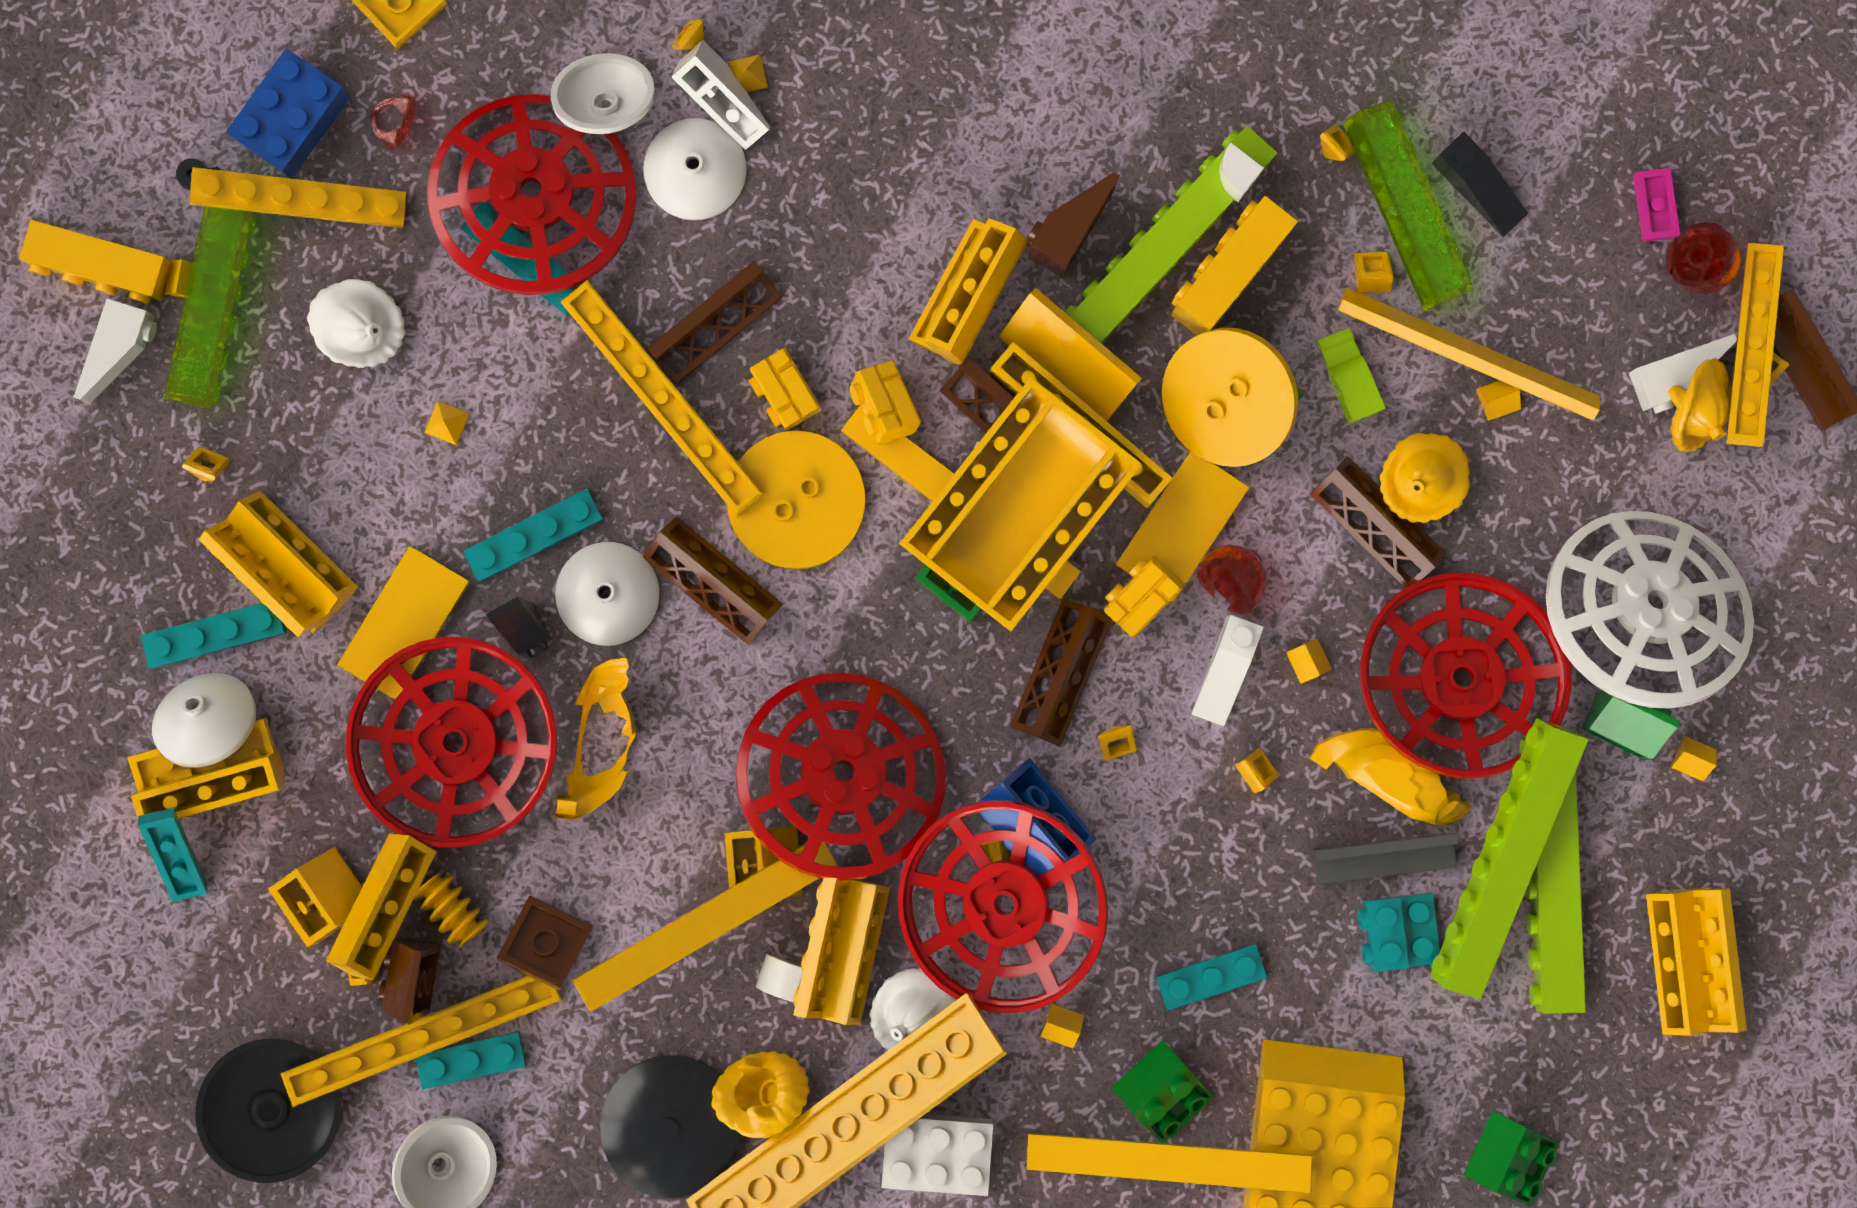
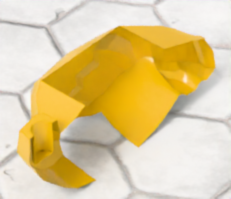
M626 658L611 659L594 667L575 702V705H583L574 772L573 774L565 773L569 795H557L558 804L557 810L554 813L556 818L570 821L590 814L619 791L629 772L623 770V767L626 763L628 750L636 736V727L633 711L623 694L630 681L626 674L629 668ZM599 702L604 713L615 711L617 716L626 720V724L621 732L630 738L626 751L611 769L593 776H586L583 773L581 764L582 739L589 711L593 704Z
M1360 728L1334 734L1318 743L1309 759L1319 764L1325 770L1335 762L1344 772L1347 779H1353L1410 817L1409 819L1446 827L1461 820L1471 809L1468 802L1461 800L1459 793L1453 790H1445L1438 774L1414 764L1399 754L1384 739L1378 729Z

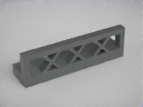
M1450 832L1312 849L1317 884L1457 868L1454 845L1460 844L1458 833Z

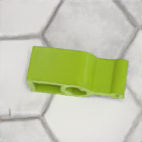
M1350 328L1316 341L1327 366L1328 376L1349 425L1381 413L1386 409L1370 369L1363 356L1360 355Z

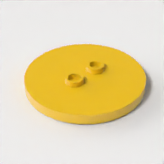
M1216 328L1196 335L1183 344L1173 355L1163 377L1162 403L1172 431L1188 450L1208 462L1222 466L1238 467L1250 465L1266 458L1287 439L1297 416L1298 391L1288 363L1272 344L1246 330Z
M780 432L757 442L738 461L764 495L738 516L727 505L728 516L739 540L757 558L780 568L807 569L834 559L853 541L859 531L865 512V490L856 464L838 444L812 432Z

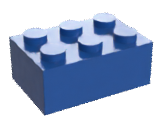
M285 48L226 133L288 178L293 179L351 96L343 86Z
M1030 758L978 801L1010 800L1032 805L1049 812L1066 823L1083 840L1088 848L1096 841V837ZM1011 810L980 812L982 819L994 830L1016 831L1019 812ZM1033 816L1030 836L1048 845L1060 856L1063 862L1081 854L1076 846L1060 830L1046 821ZM1003 840L1004 846L1012 852L1014 841ZM1030 846L1027 847L1024 865L1030 867L1038 876L1055 868L1042 853Z

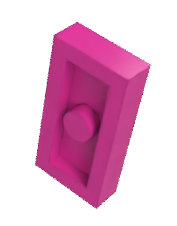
M1671 168L1641 171L1633 174L1642 241L1650 242L1679 237L1681 234Z

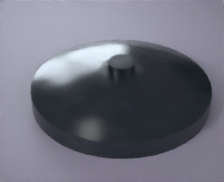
M260 1039L234 1048L214 1064L200 1087L196 1101L195 1120L197 1132L204 1149L220 1168L245 1181L275 1183L304 1173L325 1155L336 1137L341 1121L342 1102L340 1090H334L293 1107L281 1077V1073L320 1058L315 1052L289 1040Z
M656 1056L631 1067L611 1088L601 1112V1143L611 1167L631 1187L655 1197H684L699 1191L722 1174L730 1165L737 1151L741 1134L719 1121L716 1111L711 1105L713 1098L712 1089L719 1076H721L711 1066L688 1056Z

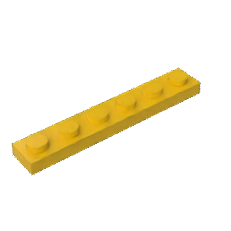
M192 167L189 204L403 228L406 192Z
M1748 243L1726 444L1762 447L1764 443L1784 246L1757 243Z

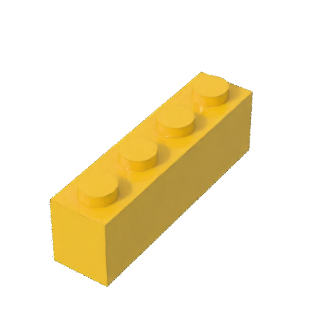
M30 220L19 260L30 265L29 271L35 274L50 277L52 271L62 274V280L77 286H83L84 281L96 284L95 290L116 296L117 290L129 293L128 299L149 305L150 299L162 301L171 266V261L163 256Z
M389 833L326 962L352 976L374 980L437 851L409 835Z

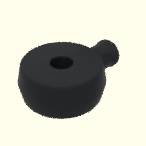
M189 158L183 160L178 165L176 178L181 187L190 191L191 177L189 175L192 172V167L220 170L218 166L207 168L201 160Z

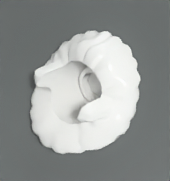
M347 279L340 283H334L327 288L321 289L316 298L310 303L307 321L310 326L311 335L314 336L315 343L322 353L335 363H342L346 366H355L357 368H364L366 366L376 367L379 363H385L390 357L395 356L398 348L402 345V339L405 336V320L402 317L401 309L395 305V301L390 295L371 281Z
M910 968L896 973L884 981L883 986L878 989L873 999L869 1016L874 1037L883 1048L890 1050L955 1002L956 999L939 989L924 974L921 968Z

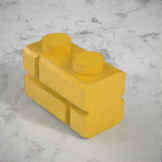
M786 348L777 351L750 368L753 377L748 382L758 398L763 395L766 397L771 406L766 409V412L775 427L782 424L785 431H788L822 411Z
M890 360L875 367L871 366L856 372L850 386V394L854 404L861 405L865 414L863 422L867 433L870 436L874 435L879 445L915 433L921 423V419L895 362Z
M1154 555L1148 562L1141 558L1128 572L1132 578L1124 586L1117 583L1104 597L1108 601L1104 612L1132 638H1135L1182 590L1184 585Z

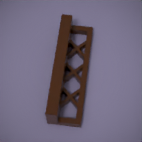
M753 261L650 345L647 350L677 385L782 299V296L765 277L759 265ZM759 281L772 295L762 305L747 304L748 290ZM744 295L743 303H735L737 299ZM728 307L742 308L741 322L735 327L721 326L722 312ZM747 309H756L746 317ZM715 317H717L716 325L708 324ZM701 329L716 330L715 343L708 349L694 347L695 334ZM720 330L729 331L719 339ZM690 339V347L681 346ZM675 350L688 351V365L676 374L664 359ZM694 352L702 353L695 360H693Z
M1794 289L1782 294L1778 300L1773 351L1789 363L1785 371L1819 429L1823 431L1839 421L1857 414V396Z
M969 356L963 364L959 365L958 371L939 390L985 434L994 423H985L979 418L978 404L993 403L999 408L1000 416L1014 399ZM964 376L974 385V399L960 400L950 389ZM978 390L988 399H978ZM965 404H974L975 413Z
M1348 456L1310 493L1404 588L1421 581L1439 564L1446 554L1416 523L1409 522L1407 519H1400L1396 513L1391 512L1389 506L1383 501L1380 487ZM1330 483H1333L1343 492V502L1332 501L1323 490ZM1351 510L1362 511L1367 516L1368 526L1357 525L1351 519ZM1376 535H1386L1392 541L1393 551L1382 550L1376 544ZM1400 559L1411 560L1420 571L1410 578L1401 569Z
M675 517L659 531L643 556L651 566L748 646L756 639L766 623L783 605V603L678 517ZM660 546L671 554L673 563H667L656 554ZM685 571H692L698 577L700 585H693L687 580ZM711 593L721 595L725 600L726 607H720L716 604ZM738 615H745L756 624L751 632L740 623Z
M1064 598L1062 599L1010 727L1061 747L1111 625L1112 619L1094 608ZM1070 611L1080 612L1076 624L1067 630L1066 620ZM1063 643L1064 653L1060 659L1054 662L1052 654L1055 647ZM1050 675L1052 681L1050 687L1041 694L1039 688L1041 681ZM1037 707L1038 716L1033 728L1025 725L1024 723L1029 711Z

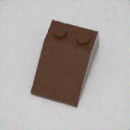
M1113 172L1048 214L1043 223L1037 221L1027 238L1028 243L1026 246L1030 248L1028 258L1064 278L1113 195L1120 176Z
M404 938L393 940V944L384 958V965L389 966L387 980H382L378 994V1000L383 1001V1012L402 1023L408 1024L430 1014L441 944Z

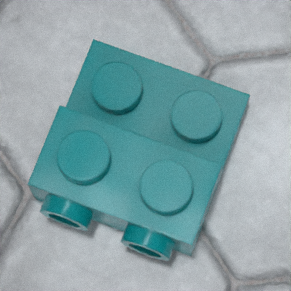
M1433 893L1362 900L1363 908L1357 909V919L1360 930L1365 929L1367 943L1361 945L1364 965H1369L1370 970L1373 972L1433 964L1435 957L1440 953Z

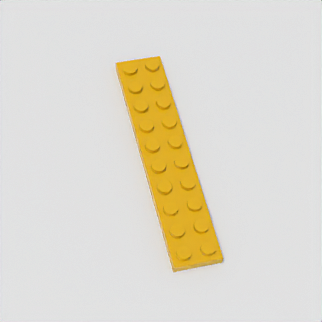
M966 993L796 1118L782 1132L774 1134L686 1199L690 1208H798L1008 1053L972 996Z

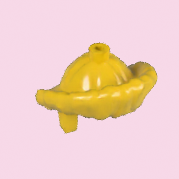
M1716 358L1707 359L1696 368V372L1692 375L1687 390H1684L1679 385H1674L1668 390L1669 397L1677 407L1672 418L1670 432L1672 440L1679 451L1694 452L1711 439L1717 441L1726 434L1723 427L1728 420L1732 385L1724 363Z
M1416 433L1404 440H1400L1396 444L1395 449L1389 453L1387 460L1383 464V472L1380 474V492L1383 494L1384 503L1400 519H1407L1412 523L1417 521L1427 523L1430 520L1436 521L1443 516L1449 515L1454 509L1462 505L1470 488V469L1467 455L1457 442L1446 435Z
M762 1051L756 1054H748L728 1066L724 1073L719 1076L712 1089L713 1098L711 1105L716 1111L719 1121L725 1123L730 1129L736 1130L746 1137L770 1138L774 1134L782 1132L794 1122L796 1117L801 1115L803 1107L807 1104V1096L810 1091L808 1086L809 1079L806 1076L805 1068L799 1065V1061L791 1058L786 1053L779 1054L776 1051Z

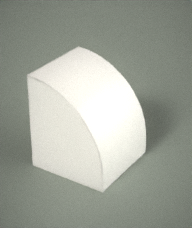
M1230 142L1220 163L1219 174L1222 186L1228 195L1239 203L1260 176L1264 167Z
M766 953L755 987L778 998L793 1002L795 991L800 986L802 978L801 964Z

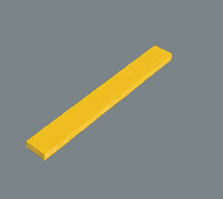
M588 280L561 301L562 305L736 516L764 495Z
M1348 287L1345 288L1338 308L1339 312L1588 419L1594 420L1600 410V396Z
M860 405L841 429V432L921 494L933 501L954 473L907 437L896 438L894 441L879 445L875 436H870L864 427L863 417L865 414ZM1066 561L1045 589L1060 600L1081 571Z
M822 842L814 862L838 867L826 843ZM805 845L794 850L793 853L801 856ZM777 860L575 977L572 981L588 1010L592 1012L819 878L801 873Z
M525 976L424 1016L410 1024L406 1023L281 1073V1077L294 1107L561 1001L562 998L559 990L530 976Z
M1029 1133L1026 1170L1311 1193L1313 1155Z

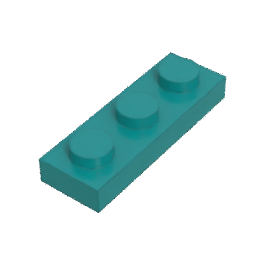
M170 808L140 815L138 817V827L172 902L207 894L206 879L175 809Z
M1256 944L1155 976L1167 1011L1267 978Z
M520 1031L441 1048L416 1058L422 1090L527 1066Z

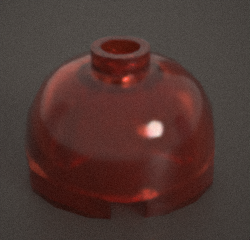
M1709 222L1697 223L1685 229L1687 232L1679 239L1675 237L1669 246L1666 263L1669 273L1683 288L1692 293L1708 294L1723 289L1735 278L1741 263L1740 249L1733 236L1722 226Z
M1232 544L1224 545L1208 553L1197 566L1201 567L1197 572V578L1201 586L1214 599L1216 590L1231 604L1227 610L1232 613H1248L1265 592L1267 585L1266 571L1261 557L1252 549Z

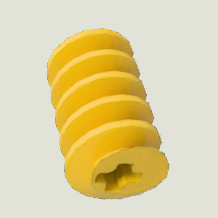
M439 872L418 889L414 900L426 898L420 908L422 911L434 909L429 918L430 921L433 923L443 919L438 931L440 933L452 931L447 942L453 944L460 941L461 943L457 948L459 949L481 932L489 921L484 919L476 922L475 918L480 910L475 908L467 911L466 908L471 901L470 897L458 900L457 897L462 887L458 886L450 889L448 886L454 877L450 875L441 878L440 874L442 872Z

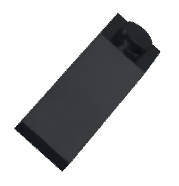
M1462 132L1432 162V165L1502 237L1528 214L1490 158L1465 132Z
M516 597L486 614L495 628L520 656L528 654L529 658H533L548 650L546 643L553 640L534 603L520 597Z

